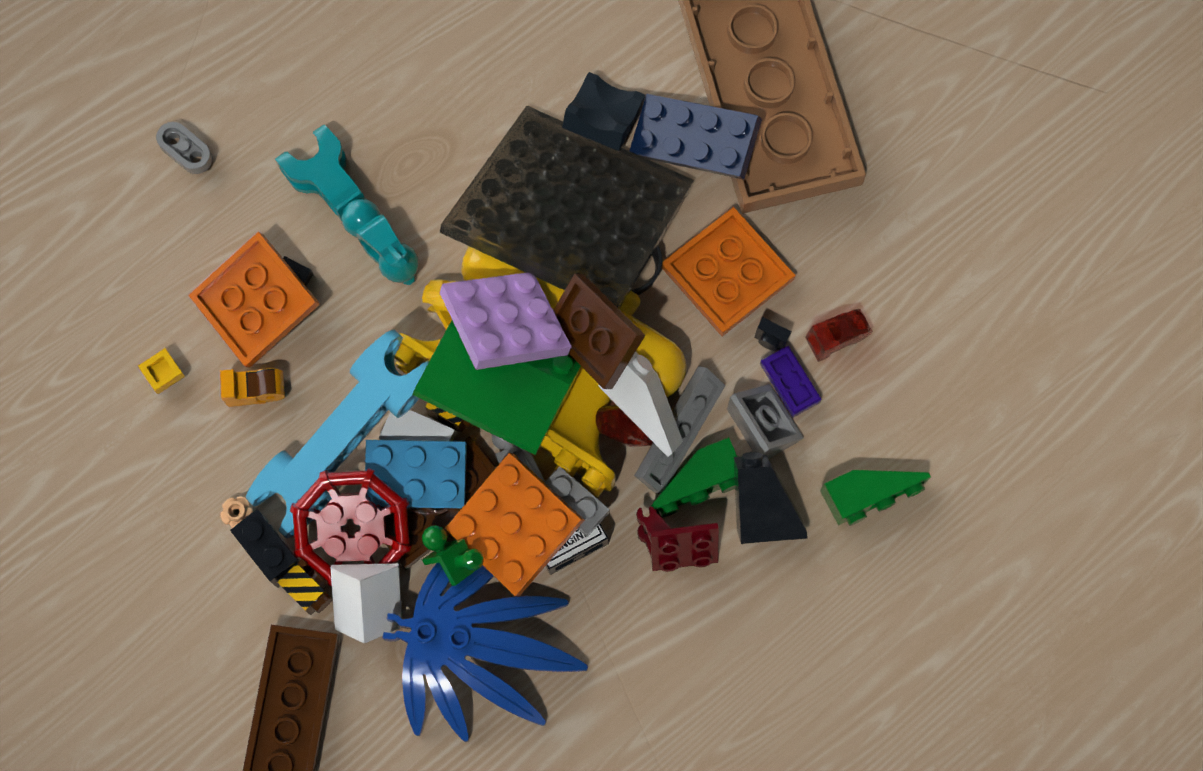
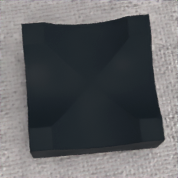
M589 72L576 97L565 110L562 128L619 151L641 114L645 94L638 91H625L615 88L602 80L598 75Z

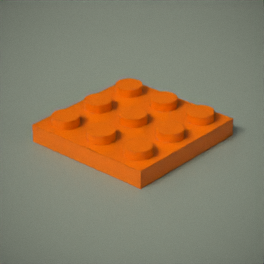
M734 207L665 259L661 266L664 272L722 337L791 283L796 276Z
M257 232L188 295L241 363L248 368L255 364L320 305L269 240L260 232Z
M508 453L445 529L456 540L464 539L469 550L478 549L484 558L483 566L514 596H520L585 520L515 454Z

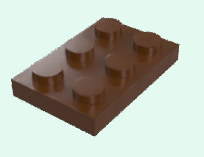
M574 274L553 312L571 345L569 354L603 389H613L644 339L645 334L584 274Z

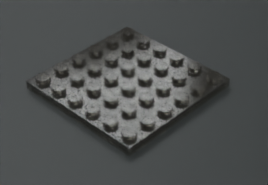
M526 106L441 223L440 233L521 271L529 272L537 278L563 290L566 289L574 274H584L620 309L692 189L694 180L626 149L621 148L617 151L563 129V121L530 106Z

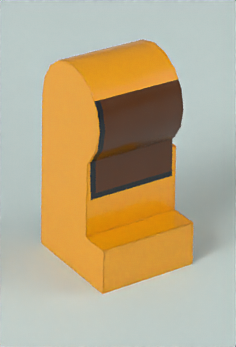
M274 368L235 372L233 369L220 370L221 399L228 407L265 404L266 402L279 401L285 398L284 372L282 370Z

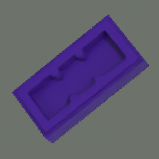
M789 346L760 361L762 369L792 418L821 403L822 399Z

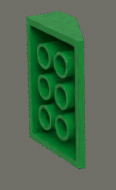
M452 320L412 395L536 455L566 400L581 365L568 356H559L476 370Z

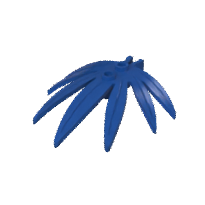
M436 563L421 587L415 605L414 617L401 619L396 614H387L388 622H396L400 628L410 629L411 631L403 632L397 630L395 633L384 632L382 637L385 641L396 642L402 640L408 643L403 662L402 686L405 708L414 734L420 736L424 725L426 689L423 676L426 675L431 693L442 715L464 742L469 741L467 724L454 689L441 670L444 665L470 688L490 702L520 718L544 726L546 724L545 719L521 694L491 672L466 660L465 657L469 656L497 665L534 671H587V664L546 643L510 632L472 627V624L512 621L548 613L568 606V600L543 596L509 597L486 601L455 611V606L474 595L494 576L482 565L459 584L451 586L441 596L450 581L440 563Z

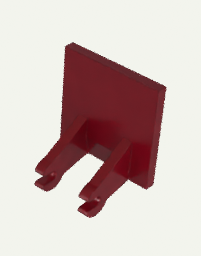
M649 507L650 515L648 517L643 515L642 508L637 510V521L641 524L638 527L637 535L638 539L646 544L651 557L652 571L662 570L670 572L681 567H706L712 563H718V523L671 529L653 507Z

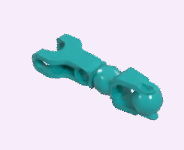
M322 125L313 131L319 146V151L313 158L297 160L289 152H284L275 158L281 172L296 191L306 194H318L342 221L344 229L352 236L358 238L365 252L379 264V269L384 277L392 282L411 285L415 282L414 275L417 273L419 266L418 255L413 248L405 243H400L385 216L381 215L378 206L365 199L362 191L345 172V152L339 139L327 126Z

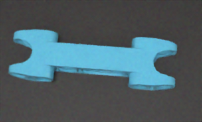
M390 330L379 337L355 361L349 373L359 381L358 384L293 458L286 451H281L275 455L258 474L249 488L246 499L254 507L260 505L275 493L280 494L284 498L287 511L279 532L288 539L294 536L293 513L290 512L292 503H297L320 477L319 473L325 470L329 473L335 472L388 410L394 416L400 418L420 399L412 394L429 361L422 363L406 375L399 374L394 365V358L403 337L396 330ZM326 490L311 508L321 511L331 500L329 492ZM306 517L307 525L310 524L314 519Z

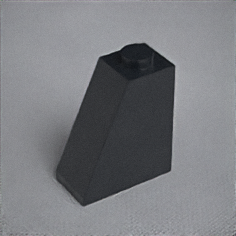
M747 452L741 457H734L736 523L741 544L808 539L803 520L767 454Z

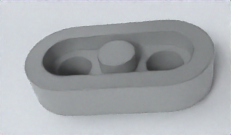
M168 122L159 128L156 135L157 143L162 151L192 174H200L209 169L212 164V154L208 146L177 122ZM179 138L178 143L170 144L173 139ZM195 157H202L199 162H192Z

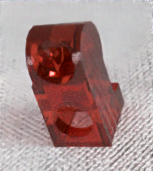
M855 309L813 325L805 339L817 361L820 362L828 358L832 353L864 340L872 334L873 330L862 310Z
M617 405L603 406L597 411L596 425L599 432L630 447L652 446L654 443Z

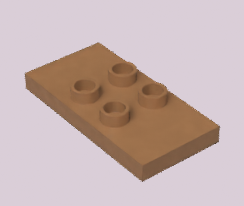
M678 0L709 105L754 114L762 118L745 179L731 177L741 213L744 214L863 185L866 173L810 0Z

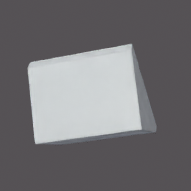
M399 563L331 565L335 630L365 644L383 636L384 632L391 633L401 629L398 623L388 622L387 620L388 613L396 614L402 619Z

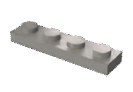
M698 366L672 410L683 440L682 444L667 457L653 443L634 475L654 493L661 494L668 486L726 386L708 368Z

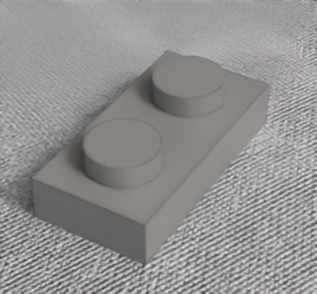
M560 466L545 481L558 496L585 520L578 529L587 537L610 513L609 508Z

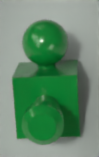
M436 525L429 526L424 530L422 534L423 545L433 552L423 558L422 561L424 565L440 563L452 586L459 584L483 565L484 558L482 553L478 549L469 550L464 539L447 542L445 530Z

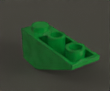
M728 437L703 447L693 455L651 505L657 514H660L662 518L678 512V506L688 502H691V505H696L709 499V494L721 489L722 493H726L735 489L734 457L738 456L730 438Z
M852 470L824 483L820 492L838 526L845 522H848L849 526L867 518L866 512L874 508L881 512L895 505V498L906 494L910 498L925 490L924 485L931 476L929 472Z

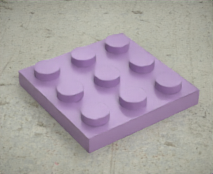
M533 272L442 284L440 295L476 370L569 354L571 345Z

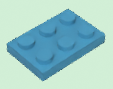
M366 440L365 471L368 468L375 470V475L399 496L407 498L409 502L407 507L462 508L465 505L467 442ZM369 487L367 495L373 503L381 507L389 505Z

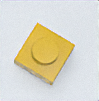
M166 348L138 365L157 394H160L185 377Z

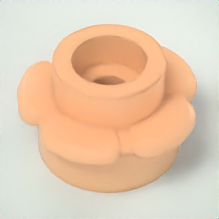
M241 496L236 499L233 497L227 499L223 503V511L220 513L223 523L229 524L233 528L253 513V509L249 506L250 502ZM238 509L240 511L239 514L234 515V510Z

